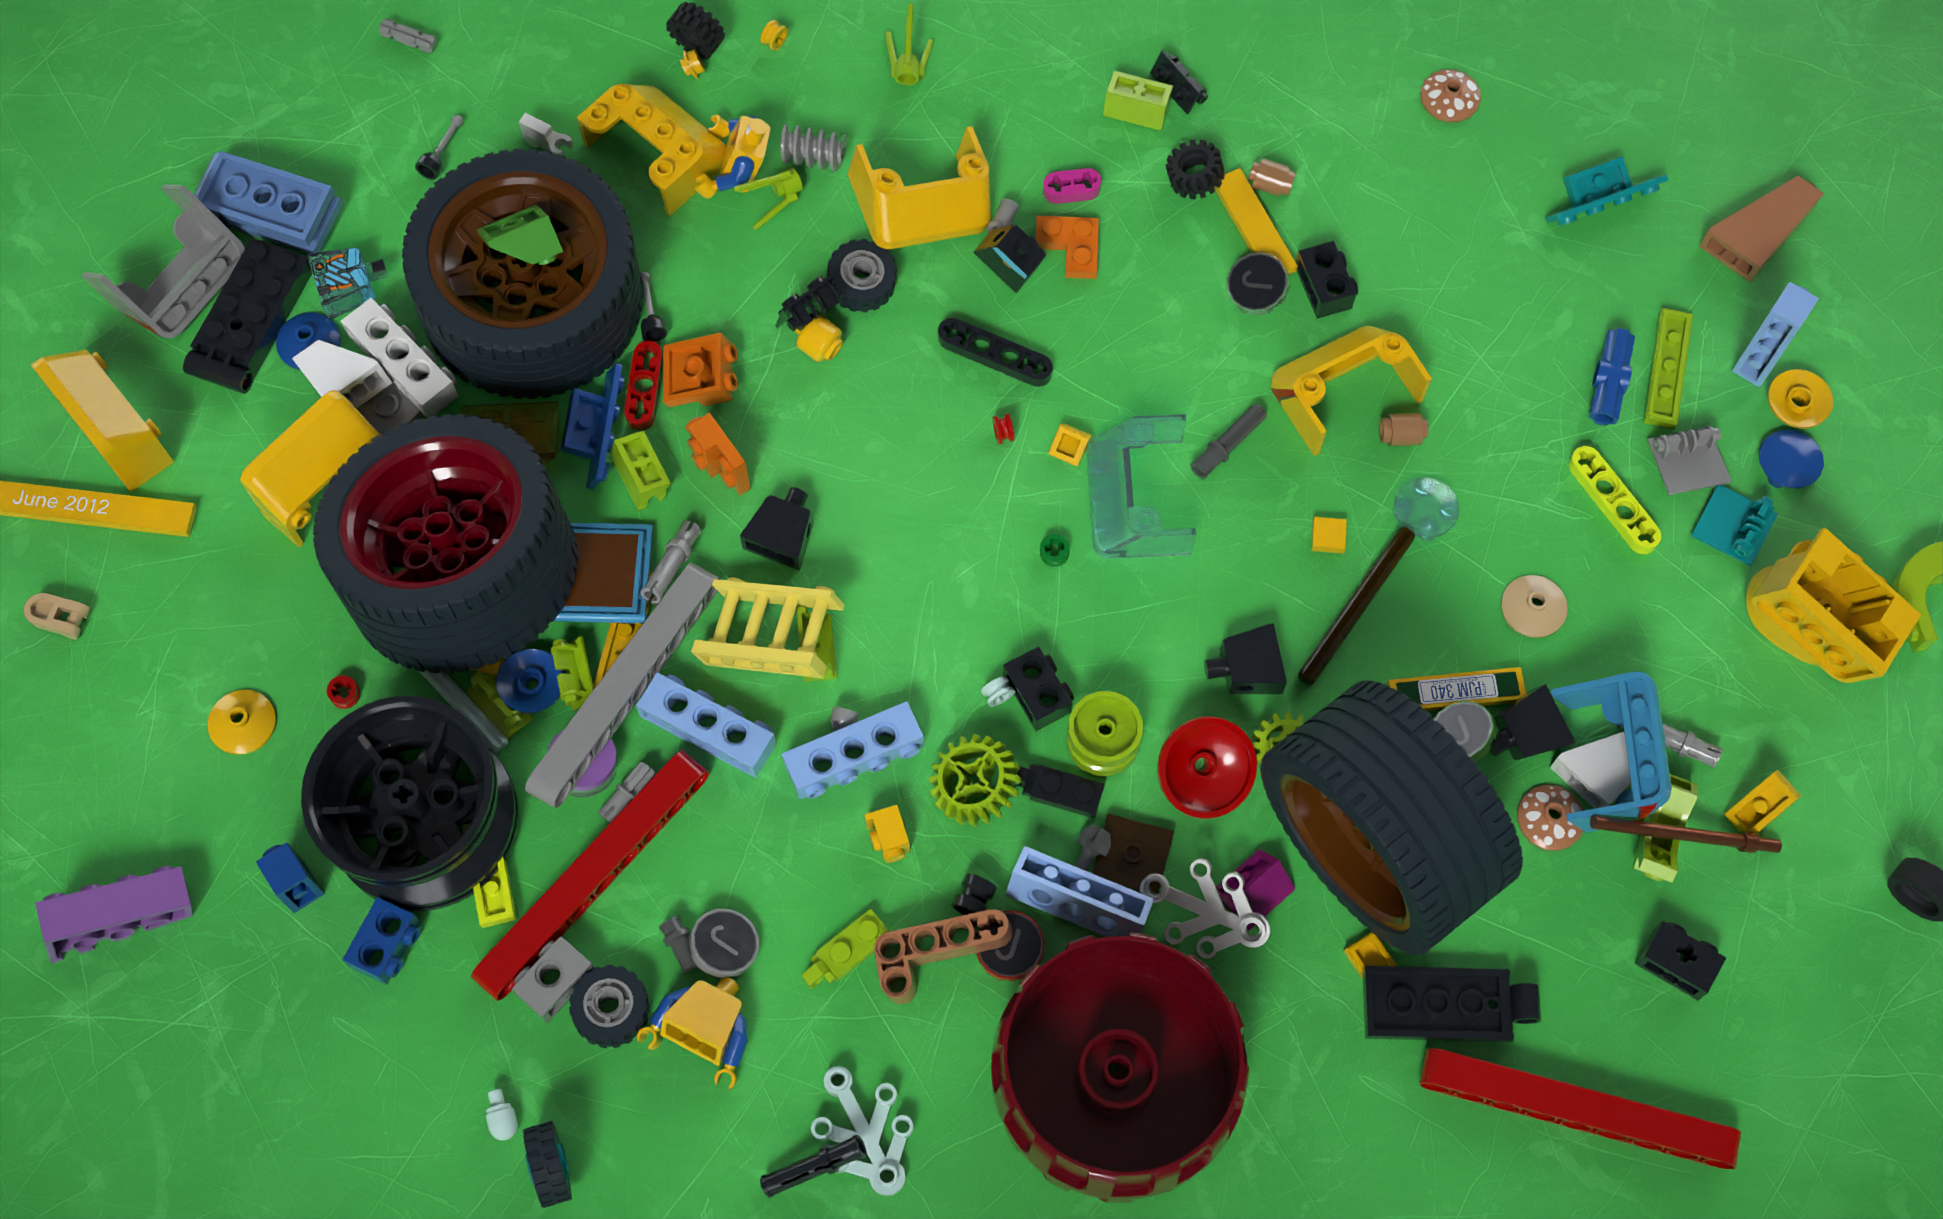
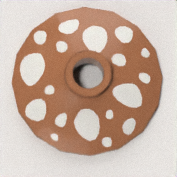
M1441 70L1431 74L1424 81L1420 91L1421 103L1426 112L1435 119L1444 122H1461L1469 119L1477 111L1481 101L1480 89L1475 80L1466 73L1457 70Z
M1543 785L1533 788L1523 796L1517 808V822L1521 833L1531 844L1543 850L1559 851L1572 846L1580 839L1583 830L1567 821L1566 814L1584 810L1581 802L1572 792L1560 786ZM1550 809L1556 810L1559 813V819L1551 818L1548 811Z

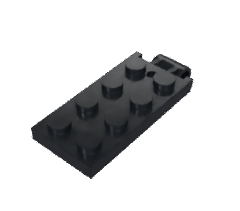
M1363 967L1365 1039L1513 1042L1512 1022L1517 1024L1541 1022L1539 985L1520 983L1510 986L1509 969ZM1489 1001L1494 1003L1495 1009H1491L1488 1006Z

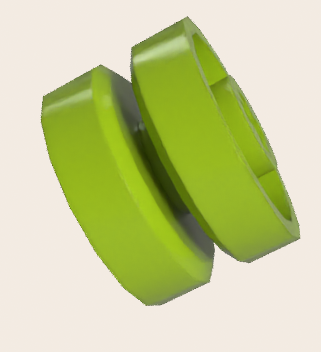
M1098 691L1083 697L1074 706L1068 721L1067 749L1072 761L1081 770L1094 776H1112L1126 770L1134 762L1143 736V720L1138 708L1127 697L1113 691Z

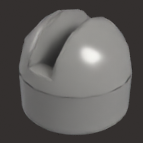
M833 707L830 724L837 731L856 723L859 713L845 708Z

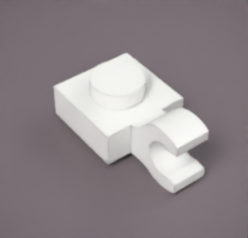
M527 113L520 119L519 125L523 139L532 147H541L552 152L553 155L560 154L563 156V151L557 149L559 146L573 147L571 138L566 134H559L553 131L551 125Z

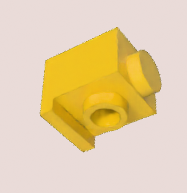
M898 805L864 814L867 830L874 828V830L869 831L874 851L881 850L886 863L901 860L905 857V853L910 852V843Z

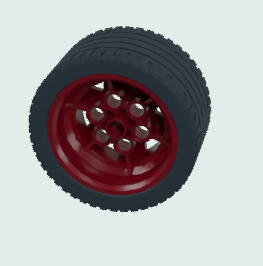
M446 414L442 415V417L437 415L429 416L424 420L420 418L413 420V423L410 424L406 422L398 425L399 428L385 431V434L381 437L378 435L371 440V443L359 448L357 454L353 453L347 459L348 462L346 464L343 463L337 470L338 474L332 477L329 482L330 486L326 487L322 495L323 499L319 501L318 512H316L314 519L316 524L313 526V535L315 536L313 543L319 565L362 635L375 650L385 658H389L390 661L396 664L400 663L401 666L409 669L413 667L416 671L425 672L428 670L429 673H439L440 671H443V673L469 671L470 668L476 670L483 668L486 664L492 665L497 663L499 659H506L512 656L513 652L516 650L519 652L526 647L525 644L531 643L538 638L537 635L540 632L543 633L549 627L548 624L556 619L558 616L557 612L561 611L566 604L565 599H568L571 594V586L575 583V574L578 569V545L574 530L539 455L532 445L528 444L527 440L518 435L513 429L507 428L506 425L499 422L495 423L494 420L487 418L483 420L478 416L471 415L468 417L462 414H457L456 416ZM393 566L403 568L396 574L393 572Z

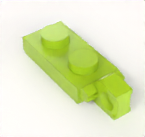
M870 908L816 951V954L810 958L813 965L801 974L803 981L811 990L824 979H827L830 984L835 980L840 981L874 953V944L877 938L890 931Z

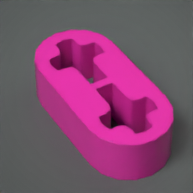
M1089 168L1053 172L1048 174L1043 181L1044 198L1053 204L1092 200L1099 195L1101 189L1100 174ZM1083 181H1089V184L1092 185L1091 188H1086ZM1058 184L1061 191L1055 192L1052 186Z

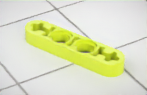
M1590 446L1577 448L1568 463L1573 476L1633 551L1639 554L1652 553L1662 538L1659 527L1597 450ZM1580 459L1583 461L1589 459L1591 461L1589 466L1587 464L1581 466L1578 462ZM1599 471L1592 479L1589 478L1591 473L1595 474ZM1598 481L1609 482L1613 487V492L1610 494L1601 493L1597 489L1596 483ZM1618 506L1629 507L1633 512V518L1623 519L1619 517L1616 508ZM1637 521H1639L1640 524L1638 525V527L1635 525L1634 528L1631 530L1630 527H1632ZM1640 534L1643 536L1648 534L1651 539L1649 542L1647 540L1641 542L1638 537Z

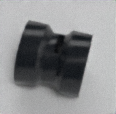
M967 873L962 881L963 889L961 894L955 896L951 906L962 915L987 910L986 903L988 900L993 899L997 887L985 878Z

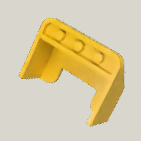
M614 85L576 117L583 144L587 148L622 119L663 153L650 165L649 177L651 182L661 190L665 213L669 216L697 193L694 187L699 185L696 182V178L699 175L706 174L712 179L721 171L726 145L654 86Z

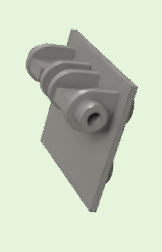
M1710 425L1705 428L1660 435L1659 437L1647 440L1668 495L1731 483L1730 476L1716 444V441L1721 439V432L1718 427L1713 428Z

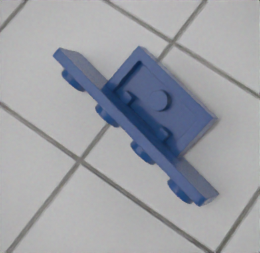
M615 363L606 373L602 396L574 388L570 394L560 451L591 459L586 488L592 490L601 481H605L609 471V463L606 462L607 452H610L614 441L611 427L619 413V405L616 404L617 394H620L624 385V376H621L622 364Z

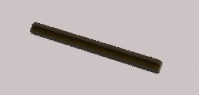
M1400 527L1299 671L1298 678L1307 685H1313L1414 541L1415 533L1412 530H1409L1407 527Z

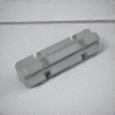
M385 18L379 25V31L382 36L390 39L395 37V41L414 48L420 47V50L432 53L437 46L435 36L428 33H423L422 35V31L401 23L396 25V21Z

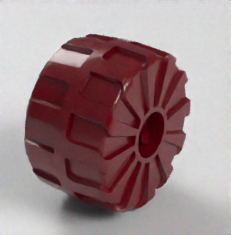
M1131 932L1129 937L1114 936L1098 939L1090 935L1069 942L1064 951L1041 966L1035 965L1018 984L1015 993L1001 1016L994 1037L991 1059L992 1089L998 1113L1014 1147L1041 1171L1045 1179L1066 1192L1073 1190L1088 1196L1097 1197L1107 1203L1132 1202L1136 1199L1169 1192L1184 1184L1209 1165L1228 1141L1239 1120L1249 1079L1250 1067L1247 1065V1054L1243 1037L1245 1026L1236 1003L1229 1002L1220 986L1210 976L1212 970L1193 954L1186 956L1172 947L1157 942L1156 937ZM1113 1064H1121L1126 1068L1128 1075L1121 1080L1114 1079L1110 1076L1108 1068Z

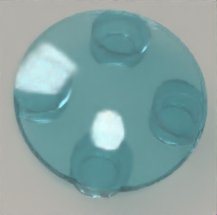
M1421 477L1408 481L1399 489L1394 500L1393 515L1403 527L1412 530L1420 539L1429 541L1445 534L1455 525L1459 516V503L1455 493L1445 483L1434 478Z

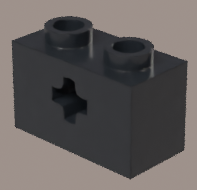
M1662 921L1653 929L1635 964L1692 998L1700 1000L1709 992L1726 957L1719 954L1718 949L1714 945L1706 941H1697L1688 936L1687 931L1683 927L1675 923ZM1679 952L1684 955L1683 961L1685 963H1682L1680 961L1681 955L1679 954Z

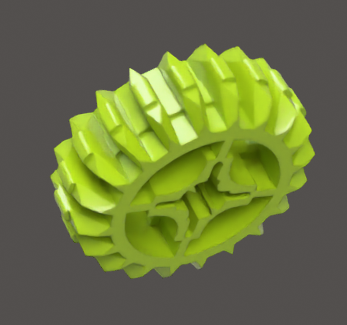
M973 734L969 743L964 736H960L959 746L956 747L952 742H948L947 746L950 752L947 755L944 752H938V757L942 760L941 764H931L932 770L938 774L928 777L929 782L935 786L930 790V794L933 798H937L935 802L936 807L939 810L945 809L944 815L948 819L955 817V821L960 825H964L968 820L971 826L976 827L981 818L985 824L990 825V815L994 814L997 818H1002L1003 815L999 809L1003 805L1008 809L1012 808V804L1008 800L1009 796H1019V792L1012 786L1021 783V778L1015 774L1020 770L1017 762H1012L1014 754L1010 750L1005 751L1006 746L1001 741L994 744V739L991 736L986 735L981 740L978 734ZM978 757L974 763L963 764L969 759ZM998 765L999 779L994 788L991 785V777L995 772L993 770L994 767ZM957 773L959 782L955 787L956 793L952 795V778ZM965 774L972 778L976 776L985 786L982 787L978 783L973 784ZM979 796H986V797H987L986 799L982 800L981 802L974 803V804H967L968 802H969V803H972V801H973L976 797H979Z

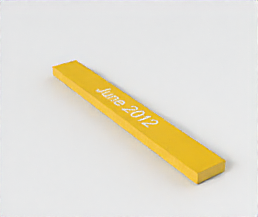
M0 481V515L190 537L197 511V506L190 502Z

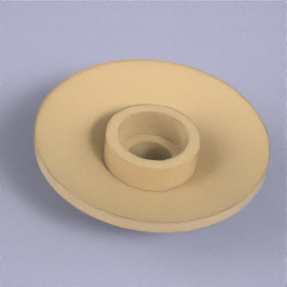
M1527 575L1515 579L1507 586L1502 595L1501 610L1505 621L1513 630L1527 637L1542 638L1555 633L1561 628L1567 617L1568 604L1563 591L1554 582L1542 576ZM1532 598L1539 599L1542 602V605H1534L1532 602Z

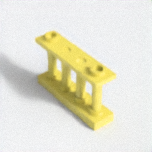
M729 577L727 580H713L712 586L725 600L713 638H709L708 641H694L691 652L707 666L824 678L827 666L817 656L815 647L826 610L843 611L845 606L836 596L834 590L825 586H816L815 589L749 583L734 577ZM738 600L754 602L742 641H739L738 644L727 643L726 639ZM767 603L783 605L772 644L767 645V647L756 646L755 643ZM797 606L813 608L802 647L797 648V651L786 650L785 645Z

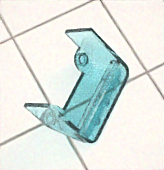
M1186 414L1134 416L1094 436L1088 442L1086 459L1092 545L1099 556L1104 558H1129L1192 554L1196 536L1195 528L1162 530L1161 516L1154 508L1134 506L1129 449L1144 448L1149 444L1182 443Z

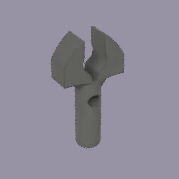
M1093 824L1084 829L1076 841L1082 845V852L1075 867L1088 871L1096 856L1100 854L1106 857L1111 847L1110 833Z

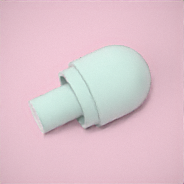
M502 1089L490 1091L487 1094L491 1108L486 1110L490 1134L495 1139L505 1141L512 1138L518 1129L515 1110L511 1103H505Z

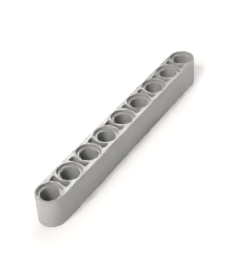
M689 563L533 770L525 786L527 793L555 809L562 805L643 695L655 674L660 672L717 593L712 583L714 579L721 580L720 577L694 563Z

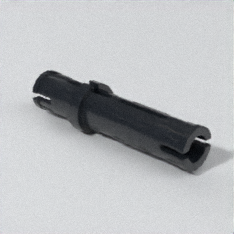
M854 1135L852 1138L833 1146L826 1144L820 1147L819 1152L762 1175L760 1178L762 1190L768 1198H771L780 1192L822 1174L828 1173L832 1175L839 1171V1167L866 1157L865 1144L859 1135Z

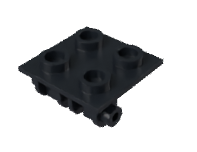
M831 274L826 279L820 276L807 286L808 291L800 297L796 293L786 299L781 304L783 308L778 312L779 317L775 325L776 328L786 322L792 331L796 329L801 331L813 321L812 318H819L815 308L823 315L826 313V309L828 311L839 304L844 296V292L838 285L835 287L831 285L835 275Z

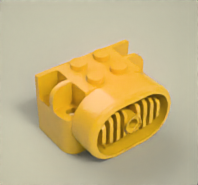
M1825 527L1819 530L1814 540L1798 542L1787 557L1778 559L1773 565L1758 571L1751 579L1746 592V608L1749 618L1755 628L1765 638L1805 663L1818 665L1832 678L1844 683L1883 677L1921 616L1915 608L1887 584L1884 577L1876 574L1864 563L1861 556L1848 549Z

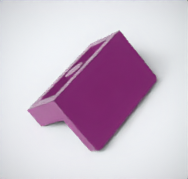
M1258 849L1233 871L1240 873L1244 878L1243 890L1252 911L1260 913L1264 917L1295 890L1281 862L1261 849ZM1230 877L1227 880V884L1231 889L1239 888L1240 883L1237 878ZM1221 882L1216 886V889L1225 909L1238 915L1231 894L1223 889ZM1248 924L1247 931L1252 929L1256 924Z

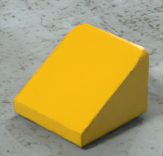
M1060 424L1048 454L1078 467L1093 435L1068 424Z

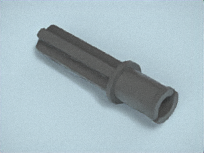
M1258 404L1250 407L1216 441H1210L1206 451L1190 464L1193 473L1199 478L1205 479L1221 462H1226L1229 459V454L1266 419L1267 414Z

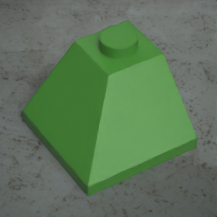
M536 204L476 229L478 235L490 248L530 264H548L557 258V254L563 252L548 215Z

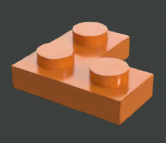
M1036 216L1035 240L1041 249L1066 250L1065 278H1097L1099 218Z

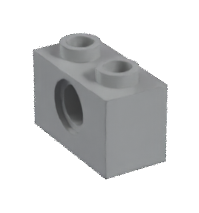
M561 936L556 942L550 941L543 947L539 953L540 959L531 968L526 967L517 975L514 980L515 986L512 988L516 996L547 1024L569 1001L570 994H573L574 991L573 987L576 982L582 979L581 976L586 972L588 974L593 971L594 968L588 959ZM553 970L560 972V977L556 983L552 985L543 983L544 977L548 972Z

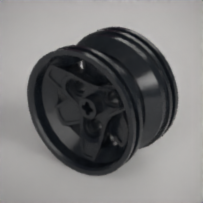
M396 696L380 699L355 709L338 721L324 735L312 753L303 777L301 789L302 813L310 837L318 849L335 866L345 872L351 881L368 896L375 900L378 897L404 910H436L451 906L474 894L473 887L480 883L482 888L498 872L497 863L502 856L506 861L515 842L519 823V804L515 786L509 773L497 756L489 749L478 730L465 716L454 708L433 699L418 696ZM426 748L412 764L397 754L406 750ZM461 760L471 769L476 783L454 780ZM400 773L397 781L387 784L388 778L391 775ZM369 775L374 792L355 801L361 785ZM448 793H454L449 803L440 804L443 796ZM470 823L462 835L458 826ZM404 830L403 836L398 841L391 842V837L396 831ZM377 836L375 860L365 854L357 838ZM421 853L430 860L414 867Z

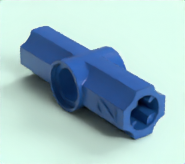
M1618 328L1608 330L1602 356L1596 366L1592 387H1595L1589 418L1593 419L1596 424L1606 426L1608 424H1616L1619 420L1623 395L1627 391L1632 375V367L1629 365L1635 336L1629 330Z

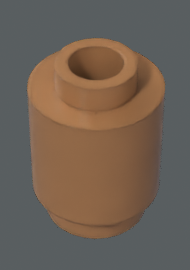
M1262 158L1260 163H1253L1248 180L1253 181L1252 188L1280 197V194L1288 196L1296 172L1290 171L1288 166Z
M1420 413L1388 414L1387 417L1380 418L1379 438L1381 443H1388L1389 446L1421 445L1423 438L1428 437L1427 419H1422Z

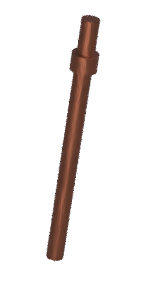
M1592 815L1590 819V827L1592 829L1735 847L1740 852L1755 853L1758 850L1779 853L1782 848V843L1779 839L1759 837L1757 833L1741 831L1738 834L1598 815Z

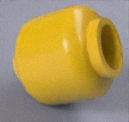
M818 315V319L812 318L813 321L801 331L795 330L798 334L796 346L816 362H822L825 359L831 361L844 343L841 340L842 331L824 316Z

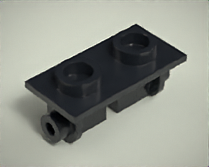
M1164 50L1161 51L1150 74L1157 82L1173 86L1171 97L1186 114H1189L1196 102L1201 105L1208 99L1207 90L1194 77L1188 78L1189 72L1179 62L1177 56L1167 55Z

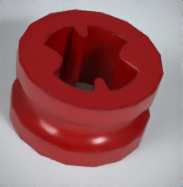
M1009 413L1004 414L1003 418L993 416V429L998 445L1003 444L1005 439L1013 442L1015 440L1014 430Z
M344 675L333 678L327 685L326 690L328 698L335 707L340 709L352 708L359 701L361 694L356 682L351 677ZM345 686L349 696L346 698H342L340 695L336 696V694H340L338 691L340 687Z

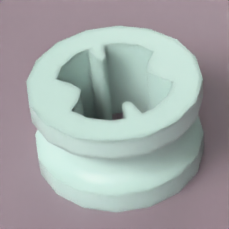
M1006 676L996 678L982 688L981 693L985 697L988 696L987 704L990 707L1004 703L1015 694L1014 688L1008 687L1009 680Z

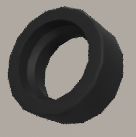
M1905 858L1888 878V889L1893 897L1910 912L1930 921L1942 922L1943 870L1919 858Z

